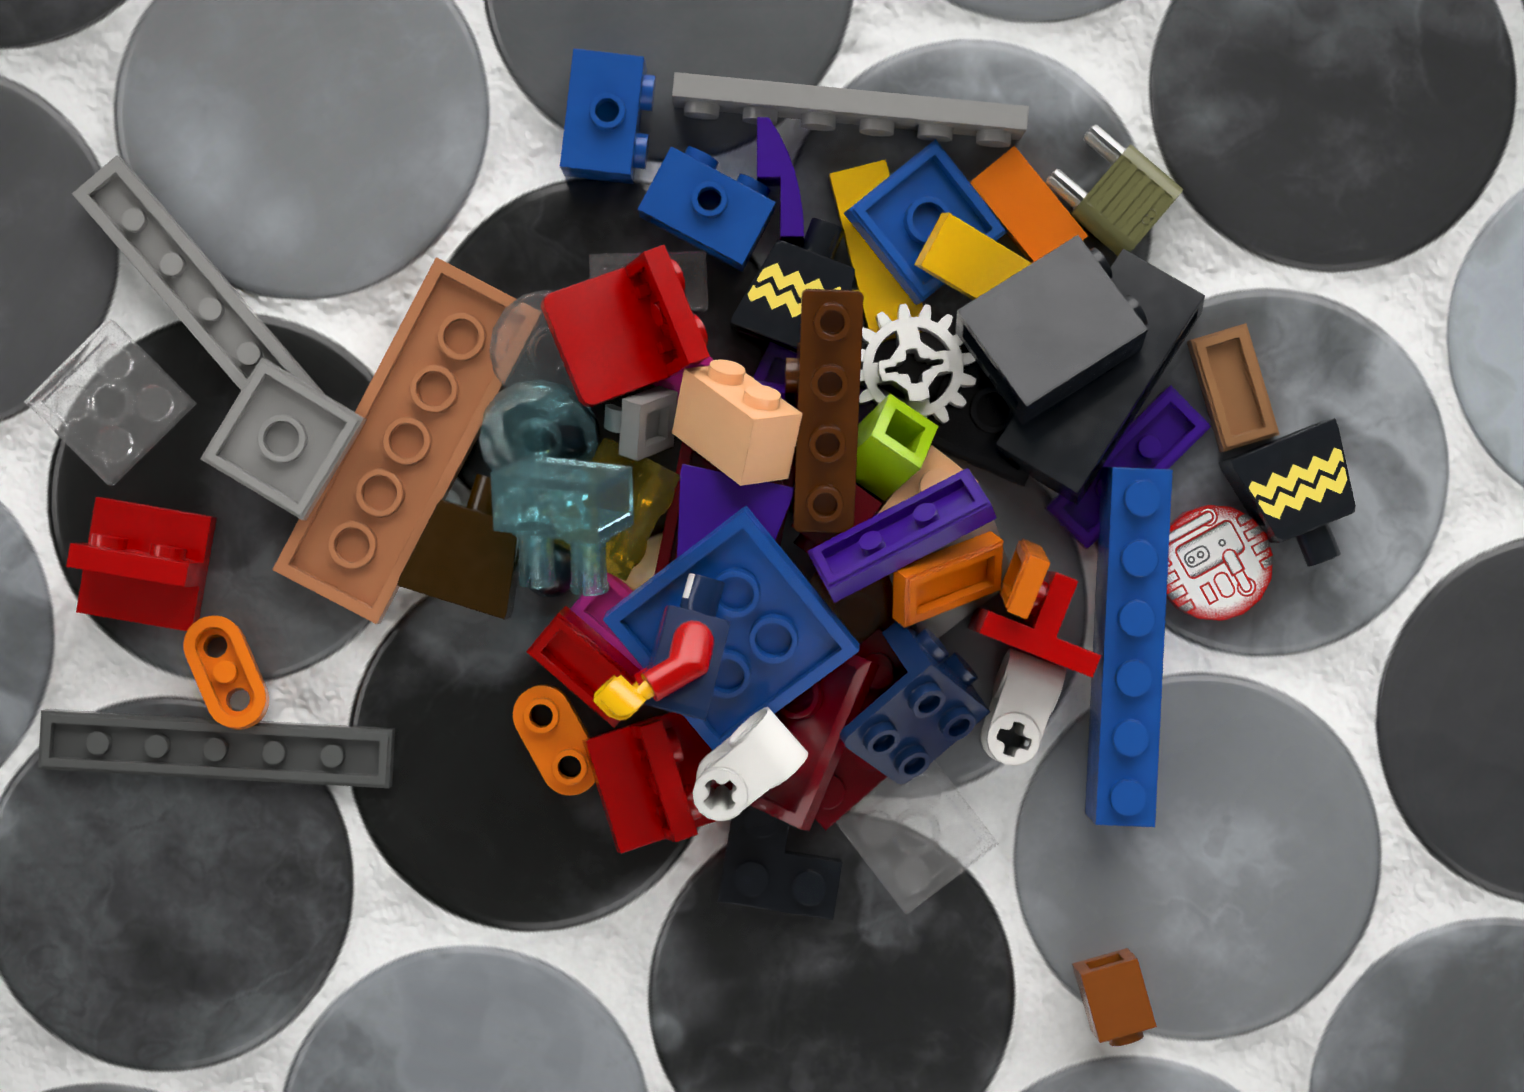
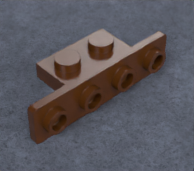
M803 290L801 297L800 343H797V358L785 359L784 391L785 394H795V408L803 413L793 455L795 467L793 526L798 532L843 533L854 527L864 296L859 290Z

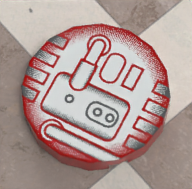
M1204 505L1183 512L1170 523L1166 598L1176 609L1197 619L1223 621L1244 614L1262 599L1272 579L1274 556L1266 533L1252 517L1233 507Z

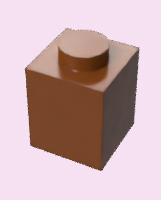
M1128 948L1072 963L1090 1030L1099 1043L1109 1041L1111 1046L1131 1044L1144 1037L1142 1031L1157 1027L1138 958Z

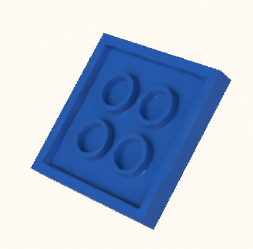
M744 506L605 613L603 621L639 664L646 668L650 660L664 608L668 605L680 607L688 574H697L725 583L716 617L730 621V628L706 720H701L683 715L712 750L728 739L754 713L762 708L769 707L775 714L859 652L858 641L747 506Z

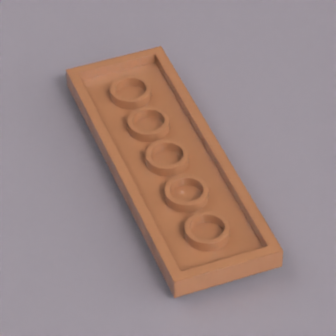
M436 257L355 413L367 419L307 520L299 519L272 570L375 624H381L400 587L397 586V583L436 505L440 499L445 500L542 313Z

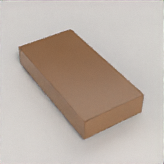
M1247 323L1187 341L1219 451L1225 452L1280 435Z

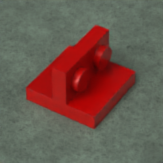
M96 497L88 543H70L66 567L83 570L76 612L187 631L200 618L217 517Z
M1047 571L1028 619L1021 617L1020 622H1016L989 610L978 608L973 612L967 627L970 630L1093 678L1102 656L1057 638L1079 581L1054 571Z
M667 712L582 740L618 853L622 854L663 839L679 842L698 835L696 828L716 822V820L709 819L701 814L693 799V789L699 763L711 752V749L683 715Z

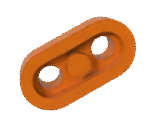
M206 616L194 622L185 634L183 650L210 715L221 725L235 730L248 729L256 725L263 719L268 710L269 692L244 633L235 623L222 616ZM217 637L225 638L227 642L226 652L217 658L210 657L208 654V644L210 641ZM246 690L250 696L248 706L244 710L234 711L230 705L231 696L236 691Z
M546 684L533 686L523 692L514 705L513 722L543 779L552 790L562 795H578L587 791L595 783V779L582 740L588 739L590 736L570 699L559 688ZM543 704L551 709L553 718L550 724L540 726L533 721L531 712L534 706ZM565 756L577 758L581 764L580 773L574 777L564 775L560 770V760Z

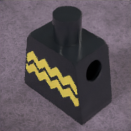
M812 218L801 248L785 241L777 240L734 312L730 322L731 329L768 343L771 341L797 353V343H800L801 297L803 290L852 289L855 269L834 260L845 230L825 220Z
M1335 418L1317 422L1219 462V466L1249 516L1266 533L1269 543H1280L1296 537L1307 567L1323 563L1341 554L1329 523L1354 513L1356 505L1340 431Z

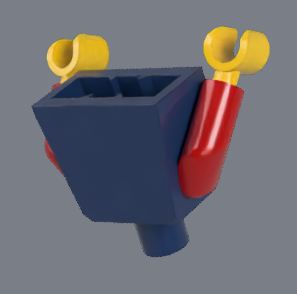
M688 574L680 607L668 605L664 608L648 666L634 674L636 682L631 685L622 675L619 677L614 675L595 692L594 703L608 717L619 721L627 720L644 704L692 718L706 720L730 628V621L716 617L725 585L724 582L697 574Z

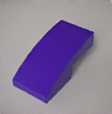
M757 117V181L765 186H780V240L790 244H802L804 240L803 209L792 161L779 132L770 118Z

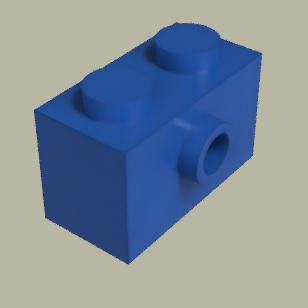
M573 48L560 168L564 176L634 184L635 168L646 169L649 134L640 133L642 110H653L656 76L646 75L647 67L644 56Z
M671 146L638 207L640 218L743 272L775 212L776 202L768 198L771 190L761 182L745 174H739L737 180L724 175L716 170L719 162L697 148L688 146L685 153Z

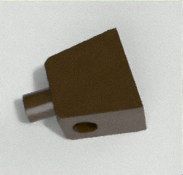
M476 474L466 506L440 499L399 577L397 586L504 620L511 618L517 587L524 525L500 517L510 484Z

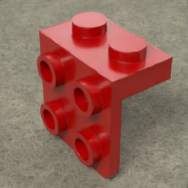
M665 245L642 252L623 268L551 292L541 301V310L577 398L582 405L592 407L683 373L684 368H692L710 357L707 350L708 336L701 319L692 313L684 293L685 279L678 263L670 259Z

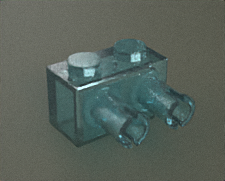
M527 455L491 472L494 531L512 533V535L518 537L519 585L526 588L531 580V589L551 587L557 583L554 539H561L570 544L571 593L575 595L581 594L582 587L583 596H596L608 592L606 542L616 534L634 525L632 467Z

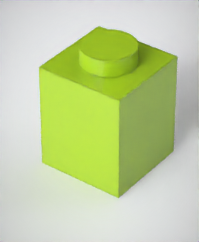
M889 394L858 424L856 482L885 501L921 469L938 425L892 394Z

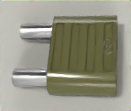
M1094 125L1086 132L1083 140L1112 166L1088 193L1060 169L1053 171L1045 183L1074 209L1070 214L1076 221L1119 256L1122 249L1131 252L1184 189L1133 145L1130 144L1125 149L1101 127Z

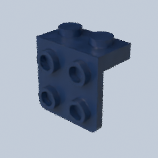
M895 621L882 634L908 673L846 725L840 732V738L846 748L897 784H905L925 772L930 763L957 740L967 736L974 726L991 711L972 685L978 680V676L957 652L948 657L947 649L929 629L924 628L918 633L911 626L904 628Z

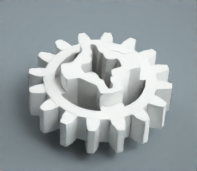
M905 303L900 304L898 307L897 320L891 321L883 311L876 315L877 325L880 329L877 333L863 327L862 340L868 346L866 350L861 349L862 370L860 373V383H864L866 390L859 396V405L869 403L872 400L878 405L886 396L877 385L890 384L904 394L906 405L926 418L933 415L942 425L949 421L948 412L945 408L948 403L954 407L963 408L967 402L957 391L959 387L965 388L975 385L976 378L963 373L965 366L974 363L976 360L971 353L961 352L959 346L963 344L962 340L957 334L952 335L948 331L953 316L947 314L938 323L932 321L931 305L925 304L918 317H911L910 310ZM918 330L929 333L937 338L946 350L937 352L921 342ZM895 333L897 350L890 359L873 363L875 353L880 344ZM908 353L914 354V358L918 363L926 362L927 365L938 364L922 372L918 383H911L908 374H898V372L886 373L887 371H893L895 367L901 366L906 360V354ZM951 374L945 392L939 399L930 404L929 385L935 377Z

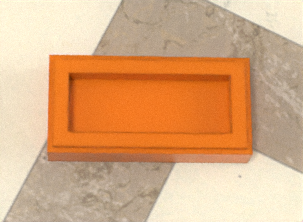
M1015 145L970 181V184L1008 231L1006 234L1031 263H1034L1079 235L1082 241L1088 237L1087 233Z
M989 531L926 555L893 572L892 618L906 628L1001 590L1003 540Z
M1023 538L1017 543L1001 582V590L999 591L1007 612L1028 619L1050 566V561L1041 545Z

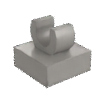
M657 386L623 398L622 407L613 404L605 405L604 428L611 432L620 433L619 455L638 461L674 447L672 429L677 408L678 392Z

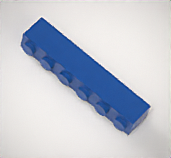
M1102 467L1101 470L1102 490L1099 508L1100 534L1097 550L1093 652L1102 656L1094 676L1091 678L1085 814L1095 825L1155 827L1173 470Z

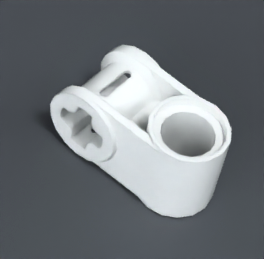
M1011 648L1007 650L995 679L992 699L988 708L991 712L985 717L980 733L982 748L989 757L997 762L1011 766L1026 764L1034 758L1039 749L1048 719L1061 694L1066 675L1065 667ZM1015 722V733L1023 737L1020 747L1010 746L1006 754H1004L1005 744L997 740V733L1000 729L1010 730Z
M769 707L762 708L744 721L728 739L701 760L693 789L694 804L698 811L709 819L716 821L730 820L738 816L769 789L780 785L793 775L805 762L809 753ZM712 779H714L721 786H718L716 789L712 788ZM730 780L733 783L732 790H729L722 784Z

